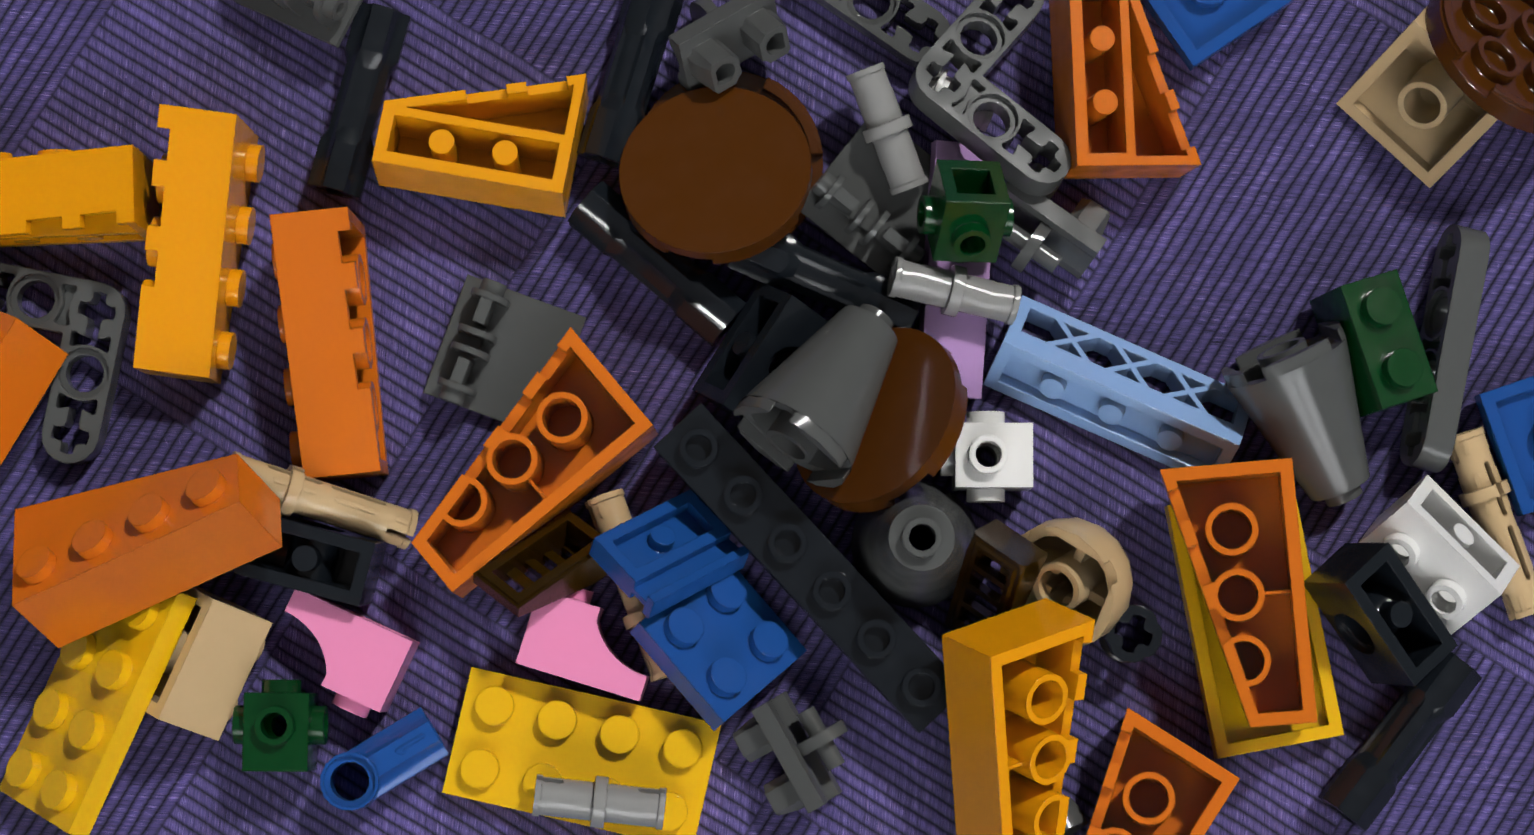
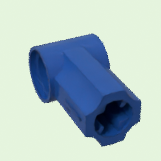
M419 707L350 750L330 759L321 772L320 788L324 798L332 806L341 810H360L368 807L376 799L450 754L422 707ZM351 762L362 765L369 777V786L366 793L356 800H347L341 797L334 785L337 771L343 765Z

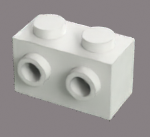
M1428 474L1379 515L1359 541V543L1390 544L1451 635L1501 596L1520 567Z

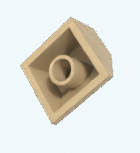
M1427 5L1336 104L1427 187L1431 188L1498 119L1474 103L1455 84L1438 60L1428 36L1426 25Z
M195 586L184 591L197 598V601L146 713L158 720L219 741L227 722L233 716L235 705H238V698L251 669L264 650L265 639L273 623L236 603Z

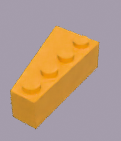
M159 104L157 127L170 129L168 152L164 153L161 159L156 158L153 161L151 186H156V199L159 204H162L161 216H154L151 224L147 225L145 241L146 261L149 267H156L155 280L145 279L141 284L133 368L149 375L221 384L223 370L232 369L236 355L237 336L236 333L229 332L232 307L240 308L245 296L246 271L238 268L242 244L250 245L254 236L256 211L254 207H248L251 183H260L263 176L265 147L264 145H258V136L237 114Z
M1044 598L942 634L956 835L1065 834L1070 797L1062 794L1064 774L1070 763H1075L1078 738L1070 735L1074 702L1084 700L1087 674L1080 671L1079 668L1083 643H1092L1095 619Z

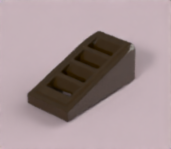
M567 509L473 573V583L519 618L593 585L608 575L589 555L594 537L600 535V533ZM567 555L569 558L565 560L562 557ZM548 563L552 567H554V569L550 571L548 568L544 566V564ZM530 571L539 579L534 582L524 573ZM511 579L523 590L517 592L505 581Z
M998 519L975 530L965 553L944 625L951 630H956L975 623L967 617L969 612L984 620L1024 606L1048 553ZM994 561L1009 571L1008 577L993 568L991 562ZM984 578L1002 589V595L983 583ZM978 595L997 608L996 614L975 601L976 596Z

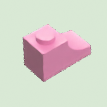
M294 589L285 611L299 619L317 639L326 664V675L321 686L336 692L331 703L366 719L371 709L379 713L388 712L420 642L324 597Z
M582 589L531 612L515 662L516 664L636 701H642L649 676L626 665L608 645L600 623L604 609L590 605L594 592Z

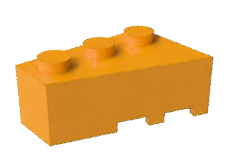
M587 75L566 76L567 81L527 86L526 82L506 84V89L466 94V90L385 100L371 160L379 186L566 218L578 157L577 150L581 141L589 102Z
M133 144L75 151L68 149H46L38 151L37 155L13 157L11 153L0 152V247L146 241L147 225L151 224L154 216H160L159 203L156 199V186H151L153 161Z

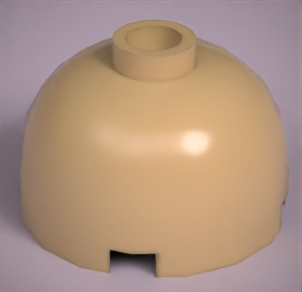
M1078 517L1048 520L1022 534L1021 536L1048 553L1025 605L1047 598L1095 619L1092 642L1109 633L1128 609L1133 587L1130 560L1120 542L1105 528ZM1001 567L1000 572L1008 577L1009 571Z

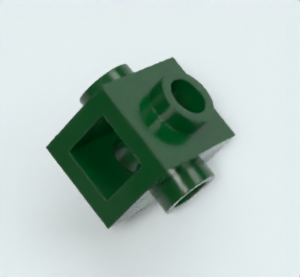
M937 159L929 195H921L917 206L919 234H927L933 261L996 263L1002 237H1010L1014 225V206L1012 199L1008 195L1000 162Z
M262 679V692H244L243 705H235L232 719L234 744H243L242 771L309 772L317 770V745L327 744L329 732L328 707L318 706L319 693H301V680ZM279 715L285 718L287 724L286 731L282 736L275 727V722Z

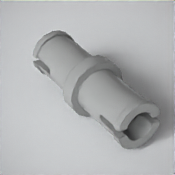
M880 62L847 75L846 78L851 84L867 130L862 131L863 138L866 144L873 143L889 183L891 196L927 183L929 180L927 175L924 174L908 130L909 127L913 126L909 114H902L885 72V64Z
M897 256L891 266L886 290L888 297H899L940 307L942 315L956 317L958 312L1002 321L1008 325H1012L1016 319L1022 294L1020 285H1009L968 275L966 267L952 265L950 270L907 261Z
M537 774L532 816L539 817V815L588 820L590 821V827L602 829L604 822L654 827L657 830H662L667 788L660 787V789L609 784V777L596 776L595 782L544 777Z

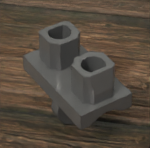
M695 0L689 6L693 22L668 36L679 64V83L687 91L706 85L719 94L737 83L738 78L742 74L740 63L756 55L762 61L772 63L788 54L790 50L787 28L778 17L775 0H730L720 7H717L711 0Z
M1035 163L1031 166L1032 170L1038 173L1041 169L1045 168L1040 163ZM1007 181L1008 195L1012 199L1014 206V225L1010 237L1002 238L1020 250L1011 267L1022 273L1029 261L1033 259L1051 273L1057 265H1060L1079 279L1107 241L1102 235L1110 218L1109 211L1091 199L1082 198L1070 214L1050 200L1057 189L1049 195L1032 196L1020 191Z
M787 691L752 710L751 712L754 717L749 719L733 734V738L742 755L750 763L774 751L783 767L784 774L763 785L765 796L776 815L780 816L804 807L809 814L842 792L831 770L845 762L833 741L848 731L843 719L825 727L814 706L799 714Z

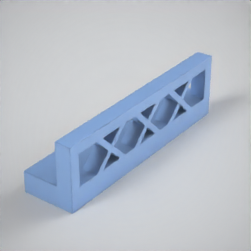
M1024 295L1021 296L1016 319L1012 325L1008 326L1004 339L983 385L1171 468L1230 463L1241 444L1249 418L1226 384ZM1025 321L1049 331L1054 341L1045 342L1022 332ZM1095 351L1108 357L1113 366L1104 368L1088 359L1084 352ZM1152 376L1167 384L1171 392L1161 393L1147 385L1143 378ZM1211 402L1234 412L1231 422L1209 414L1201 403Z

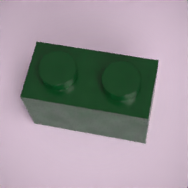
M1397 269L1339 286L1309 301L1316 323L1339 321L1346 334L1360 418L1438 392Z

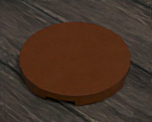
M1430 0L1426 12L1428 36L1438 60L1450 78L1474 103L1487 113L1509 126L1534 134V0Z
M709 87L695 89L672 97L657 106L640 121L631 133L623 149L619 167V183L627 214L637 231L650 244L664 253L671 251L675 254L691 258L712 259L713 264L731 263L750 258L767 250L783 239L799 221L798 215L807 200L813 179L809 145L804 132L794 117L770 98L754 91L736 87H729L719 94Z
M902 327L892 328L897 336L898 343L853 467L844 483L835 488L809 483L806 480L812 471L797 464V468L806 484L819 496L840 509L862 513L883 510L895 504L894 498L911 489L927 474L934 477L956 446L967 412V388L962 385L960 373L951 352L933 337L922 331Z

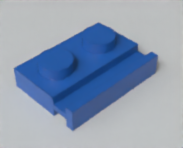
M690 489L594 537L589 555L629 598L636 596L644 605L642 613L649 619L743 569L750 551L745 546L738 548L729 539L731 531Z

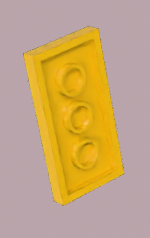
M1297 504L1305 581L1312 573ZM1171 505L1164 506L1214 758L1220 759L1344 735L1319 607L1306 588L1305 596L1317 722L1251 728L1248 726Z
M182 592L61 647L60 656L43 692L34 704L33 714L20 743L7 763L6 773L0 784V791L68 834L90 835L197 598Z
M471 667L442 793L532 813L537 774L544 777L595 782L596 776L609 777V784L660 789L661 787L667 788L662 830H657L654 827L604 822L602 830L624 835H697L721 725L713 731L704 719ZM545 816L590 827V821Z

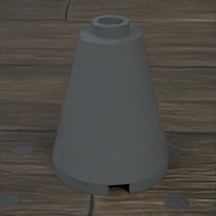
M862 304L860 307L848 305L841 309L740 400L734 409V416L743 415L742 420L737 426L740 433L758 452L783 470L789 472L793 464L796 463L812 471L806 480L809 483L830 488L842 485L853 467L898 343L897 336L892 330L893 322L889 316L882 310L869 304Z
M1326 321L1317 323L1321 332L1319 336L1305 339L1300 329L1285 333L1235 358L1239 371L1225 366L1221 372L1229 391L1280 459L1292 458L1294 478L1311 501L1325 500L1328 507L1345 504L1363 493L1360 485L1369 479L1370 472L1347 337L1339 321Z
M919 481L911 489L894 498L895 504L893 506L873 512H860L853 527L851 540L854 564L857 571L884 600L902 607L922 608L938 604L953 596L966 550L975 530H977L971 513L956 495L934 483ZM922 527L930 533L933 539V545L930 549L921 551L911 545L909 534L912 528Z

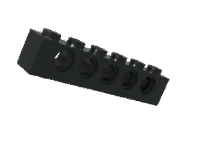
M702 403L654 446L656 453L731 531L732 535L750 551V554L916 732L920 733L947 708L944 663Z

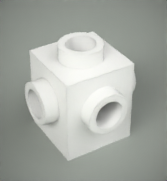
M1002 411L966 412V422H964L960 437L951 455L940 469V476H952V491H966V502L1003 503L1005 502V491H1029L1033 488V423H1005V412ZM976 449H989L995 457L994 466L986 467L981 465L976 458Z

